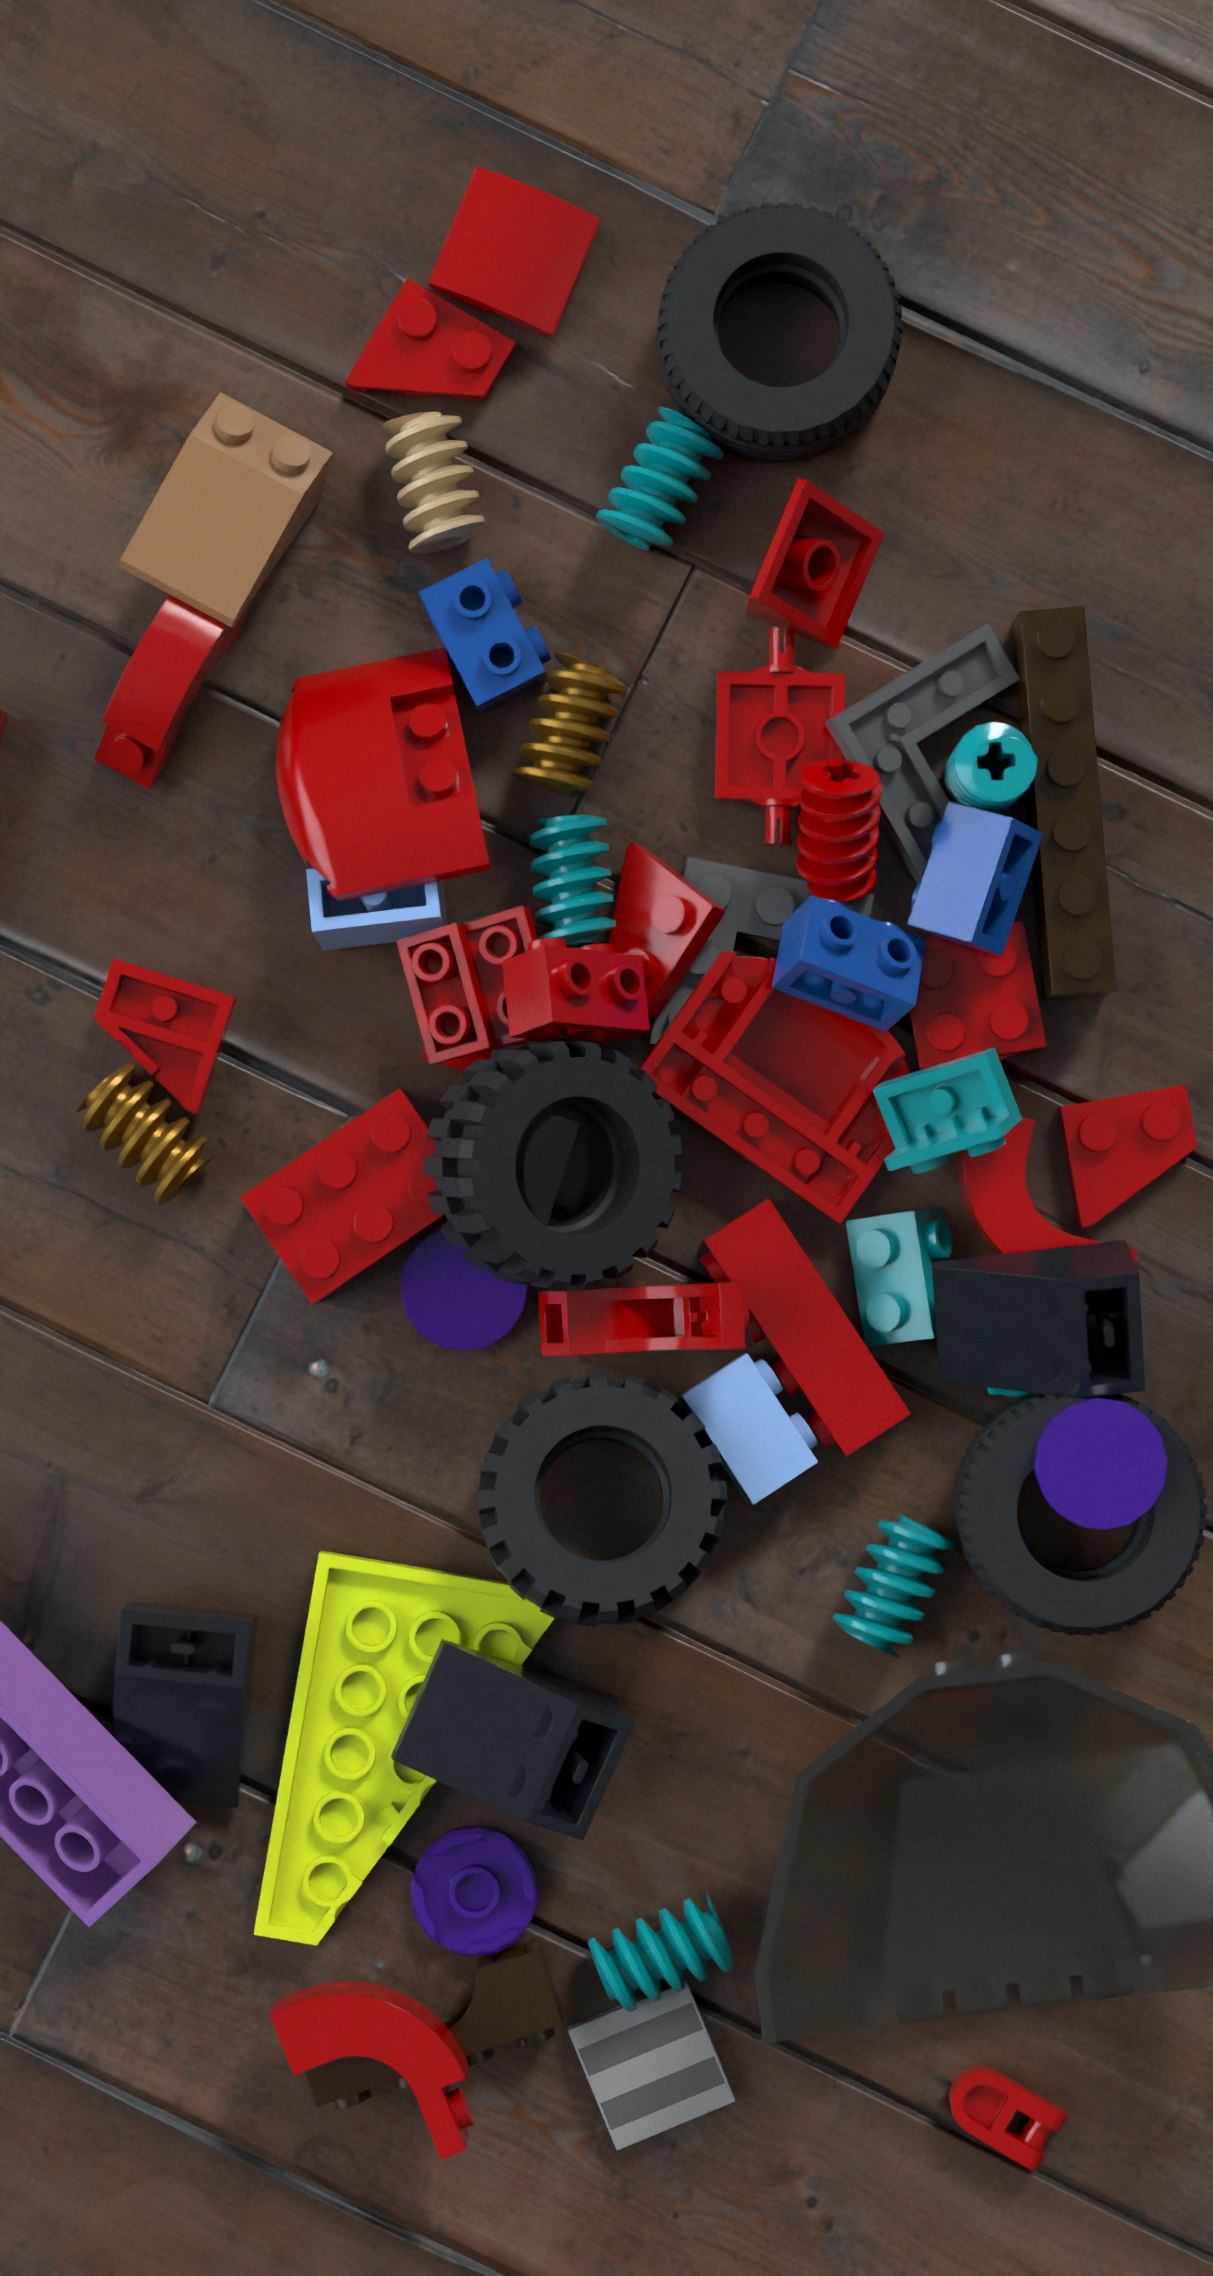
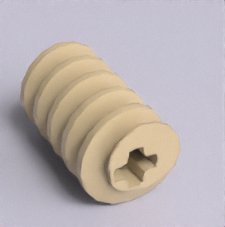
M435 411L420 412L394 418L383 423L380 427L384 433L395 435L385 446L387 455L390 458L401 460L392 468V479L397 483L407 485L398 492V504L404 508L414 509L403 519L404 529L408 532L420 534L410 541L408 548L412 553H432L459 546L469 540V532L485 523L484 516L465 514L464 507L480 498L478 491L459 489L458 486L460 481L474 473L472 466L454 465L452 461L453 457L468 449L466 441L447 439L446 433L462 424V419L459 416L442 415V413Z

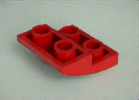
M478 166L474 168L427 285L481 313L491 310L544 338L553 336L601 219L544 191Z
M522 905L470 922L452 923L396 940L430 1065L530 1040L510 1037L502 961L527 952V944L538 940L529 906Z

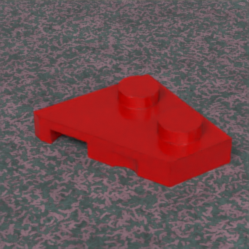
M407 278L346 378L345 383L347 388L358 393H367L368 389L404 392L405 396L431 398L434 395H446L454 400L485 402L515 353L517 345L512 339Z
M631 842L625 852L613 920L616 921V927L611 929L609 944L614 945L615 953L642 956L648 1014L658 1017L726 910L646 847Z
M113 958L93 1019L114 1040L118 1041L151 1076L159 1081L187 1111L200 1115L237 998Z
M1186 1085L1057 1108L1079 1228L1089 1227L1098 1222L1197 1148Z

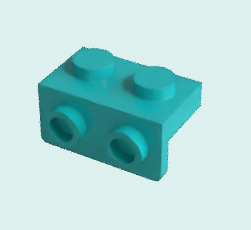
M995 1047L882 1082L873 1089L895 1146V1150L884 1158L888 1171L910 1166L913 1174L926 1172L946 1163L949 1160L947 1154L967 1149L970 1157L989 1153L1005 1145L1004 1135L1022 1120Z
M940 1207L846 1221L865 1345L869 1347L937 1338L931 1262L950 1260L949 1256L953 1248L952 1233L948 1223L943 1220L942 1209Z

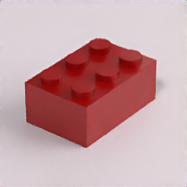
M401 1088L240 1197L312 1304L320 1303L446 1217L445 1214L432 1213L427 1194L436 1191L434 1176H424V1156L434 1157L436 1140L427 1138L428 1125Z

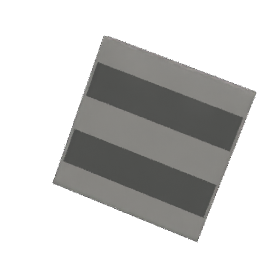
M686 1977L684 1990L676 1992L669 1984L661 1987V1999L656 2002H652L644 1994L637 1997V2009L628 2012L620 2004L568 2026V2033L616 2150L625 2148L735 2102V2095Z

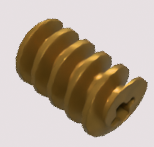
M556 652L554 653L556 660L568 670H550L545 679L559 694H542L537 701L538 706L551 718L532 719L528 727L542 742L524 743L520 749L521 754L534 764V767H516L513 769L512 774L541 788L560 794L571 795L573 790L593 789L594 783L579 772L581 766H601L602 759L588 748L589 742H609L611 735L596 724L597 719L618 717L619 711L609 704L605 697L606 694H626L628 687L615 678L613 673L586 660Z
M130 1062L105 1078L85 1098L76 1112L89 1108L82 1121V1127L89 1133L107 1126L100 1140V1146L108 1151L125 1144L118 1158V1164L122 1168L127 1169L143 1162L136 1177V1182L140 1186L145 1187L159 1180L161 1181L155 1192L154 1200L157 1204L163 1205L171 1201L207 1167L213 1157L204 1161L200 1158V1154L208 1140L204 1135L188 1142L182 1139L190 1122L186 1117L170 1124L164 1121L172 1104L168 1098L151 1106L146 1103L154 1086L150 1080L133 1088L128 1085L136 1068Z

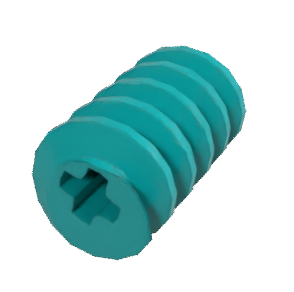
M659 406L658 412L665 422H650L646 429V435L652 444L641 443L634 449L633 456L640 466L628 465L621 472L620 477L628 489L616 487L612 488L608 494V500L616 511L603 509L599 510L596 515V520L607 531L623 542L643 551H649L652 544L671 548L674 541L662 528L664 522L682 526L685 524L686 518L675 507V503L677 500L696 504L699 496L687 484L689 479L693 478L709 482L712 474L700 462L701 458L705 456L722 460L724 452L712 440L713 437L705 429L684 415Z
M997 722L978 725L963 736L945 764L944 783L947 793L954 803L1001 814L1012 806L1028 789L1036 775L1038 758L1023 733L1012 726ZM982 760H987L989 770L1000 771V775L996 780H991L989 770L978 769V765Z
M567 815L533 821V824L544 826L545 828L528 836L529 846L548 853L530 862L531 872L550 877V879L533 887V896L540 900L552 902L551 905L535 912L536 923L554 928V930L538 937V940L545 938L564 939L568 948H580L591 944H608L607 942L600 941L599 935L616 927V921L597 915V909L613 902L614 898L612 894L595 890L594 884L612 876L611 869L593 865L592 858L609 851V844L590 839V833L606 826L607 819L594 815Z
M897 1513L900 1516L898 1522L879 1520L876 1525L888 1538V1544H867L865 1548L878 1563L877 1567H856L854 1571L856 1576L867 1586L865 1592L845 1590L843 1597L856 1609L854 1615L834 1613L832 1620L843 1631L858 1640L892 1656L901 1658L892 1649L890 1643L911 1644L913 1640V1635L901 1623V1620L922 1621L924 1617L923 1610L912 1600V1597L930 1598L936 1592L935 1588L923 1577V1574H944L947 1569L946 1565L934 1554L935 1549L955 1551L958 1544L947 1536Z
M708 1892L707 1911L704 1912L690 1898L683 1900V1921L678 1922L666 1908L659 1910L660 1930L656 1932L642 1918L636 1919V1940L632 1942L618 1927L612 1929V1950L606 1951L594 1937L588 1939L595 1966L612 2003L613 1999L616 1998L628 2012L636 2010L638 1988L652 2002H656L661 1999L662 1978L676 1992H680L685 1989L686 1968L702 1983L709 1979L708 1959H712L725 1973L732 1970V1951Z

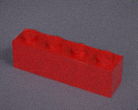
M769 1198L763 1200L703 1240L709 1253L700 1258L701 1262L714 1282H742L743 1298L749 1310L747 1332L756 1344L767 1338L780 1359L770 1366L790 1397L802 1391L814 1409L815 1413L807 1417L806 1421L826 1451L837 1445L847 1457L911 1414Z

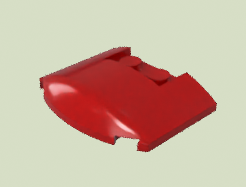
M445 647L296 679L291 689L292 695L284 709L278 731L276 748L278 792L285 820L299 854L308 868L312 866L330 882L326 886L328 893L339 902L491 870Z
M721 951L638 1070H645L657 1083L655 1095L661 1099H667L669 1105L679 1113L687 1116L781 1183L783 1187L841 1225L884 1163V1158L895 1147L873 1089L882 1082L910 1074L906 1061L903 1058L906 1054L888 1030L884 1032L772 988L777 959L736 956L738 952Z

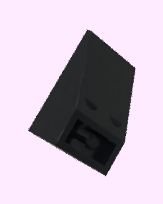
M1125 1240L931 1262L941 1382L1073 1398L1145 1391L1139 1272Z
M131 1602L121 1609L114 1672L112 1736L175 1801L228 1807L239 1806L258 1614Z
M442 1639L391 1754V1758L402 1765L527 1823L584 1840L635 1722L608 1694Z

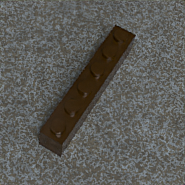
M1084 606L1020 611L1011 624L1014 665L1020 679L1016 681L1020 732L1023 733L1031 744L1032 750L1038 758L1036 775L1025 791L1027 821L1029 827L1043 833L1032 866L1042 1001L1107 996L1117 990Z

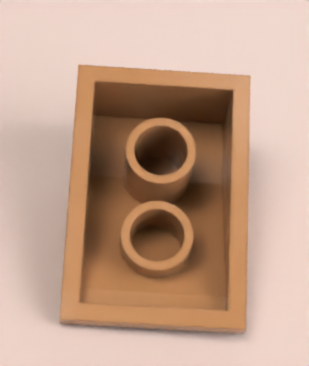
M220 392L188 436L119 562V568L233 628L321 500L333 452Z

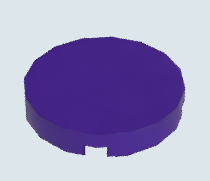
M438 1229L416 1245L404 1264L400 1292L405 1314L419 1334L439 1347L464 1352L488 1347L508 1334L524 1311L528 1286L511 1284L495 1279L493 1272L478 1270L464 1259V1251L467 1247L451 1246L441 1229Z
M1093 1397L1073 1403L1049 1419L1036 1442L1033 1468L1041 1493L1056 1513L1080 1527L1109 1530L1131 1524L1152 1508L1164 1487L1168 1460L1162 1437L1145 1414L1122 1401Z
M482 1825L453 1828L433 1840L417 1862L410 1889L414 1915L426 1936L438 1945L441 1944L457 1954L469 1957L496 1954L516 1942L533 1918L539 1895L536 1869L524 1847L504 1831Z

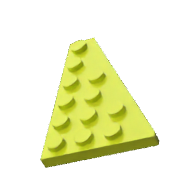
M322 1550L319 1552L254 1935L317 1946L385 1850L391 1845L413 1815L428 1791L437 1782L433 1778L394 1761L391 1758V1754L441 1640L444 1639L522 1665L555 1618L540 1612L541 1608L528 1599L523 1600L510 1588L509 1582Z

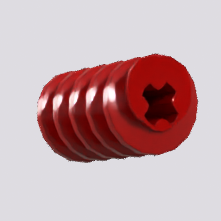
M834 759L813 762L804 767L800 776L804 789L799 796V803L803 811L798 818V825L802 832L797 839L800 854L796 860V868L798 874L808 880L806 886L811 895L822 899H832L840 903L852 902L867 896L873 891L876 883L875 866L878 860L876 846L879 840L877 825L881 817L879 802L882 796L879 773L873 767L861 762Z

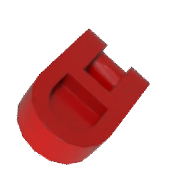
M974 2066L962 2071L953 2080L949 2091V2106L960 2127L1032 2171H1037L1046 2155L1042 2148L1051 2132H1060L1069 2116L1063 2108L1053 2101L1032 2092L1001 2072L986 2066ZM1017 2110L1030 2117L1021 2134L1013 2133L1006 2129Z

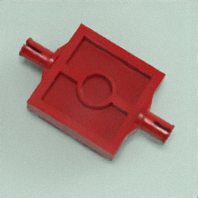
M780 627L768 629L769 666H764L750 672L718 671L714 801L750 802L761 808H766L764 845H776V826L778 821L780 823L779 847L791 846L792 844L791 808L801 806L799 796L804 787L802 786L800 776L804 767L813 762L826 759L844 760V756L826 726L825 721L845 710V674L812 673L794 666V637L796 630L784 628L783 653H781Z
M1024 921L1013 923L1002 956L942 940L934 936L924 939L926 944L916 1006L910 1010L920 1070L993 1047L996 1049L1000 1062L1014 1053L1046 1047Z

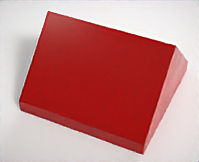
M798 479L749 596L746 614L781 629L785 627L793 628L798 636L825 647L837 649L884 533L808 480Z

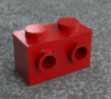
M545 938L528 943L527 952L502 961L511 1038L546 1041H584L609 1046L650 1031L643 961L640 955L615 953V947L611 944H591L578 949L568 948L564 939Z

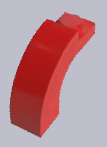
M169 595L142 637L113 693L102 720L107 723L94 758L95 760L149 790L161 777L180 726L195 695L216 662L239 638L255 596L233 628Z
M1022 1117V1120L1004 1135L1006 1144L989 1153L970 1157L967 1149L957 1151L958 1182L966 1210L979 1234L997 1255L1102 1243L1074 1236L1055 1228L1034 1207L1025 1183V1163L1035 1120ZM1129 1249L1135 1262L1137 1250Z
M742 1282L669 1284L538 1292L542 1356L746 1348L745 1331L749 1324V1310L743 1298Z
M337 1981L318 1984L275 2000L269 2015L294 2076L344 2057L358 2056L381 2061L402 2075L412 2088L441 2160L466 2150L469 2134L467 2128L475 2124L473 2114L462 2088L451 2091L449 2085L466 2078L468 2061L451 2031L428 2008L397 1990L378 1984L358 1981Z

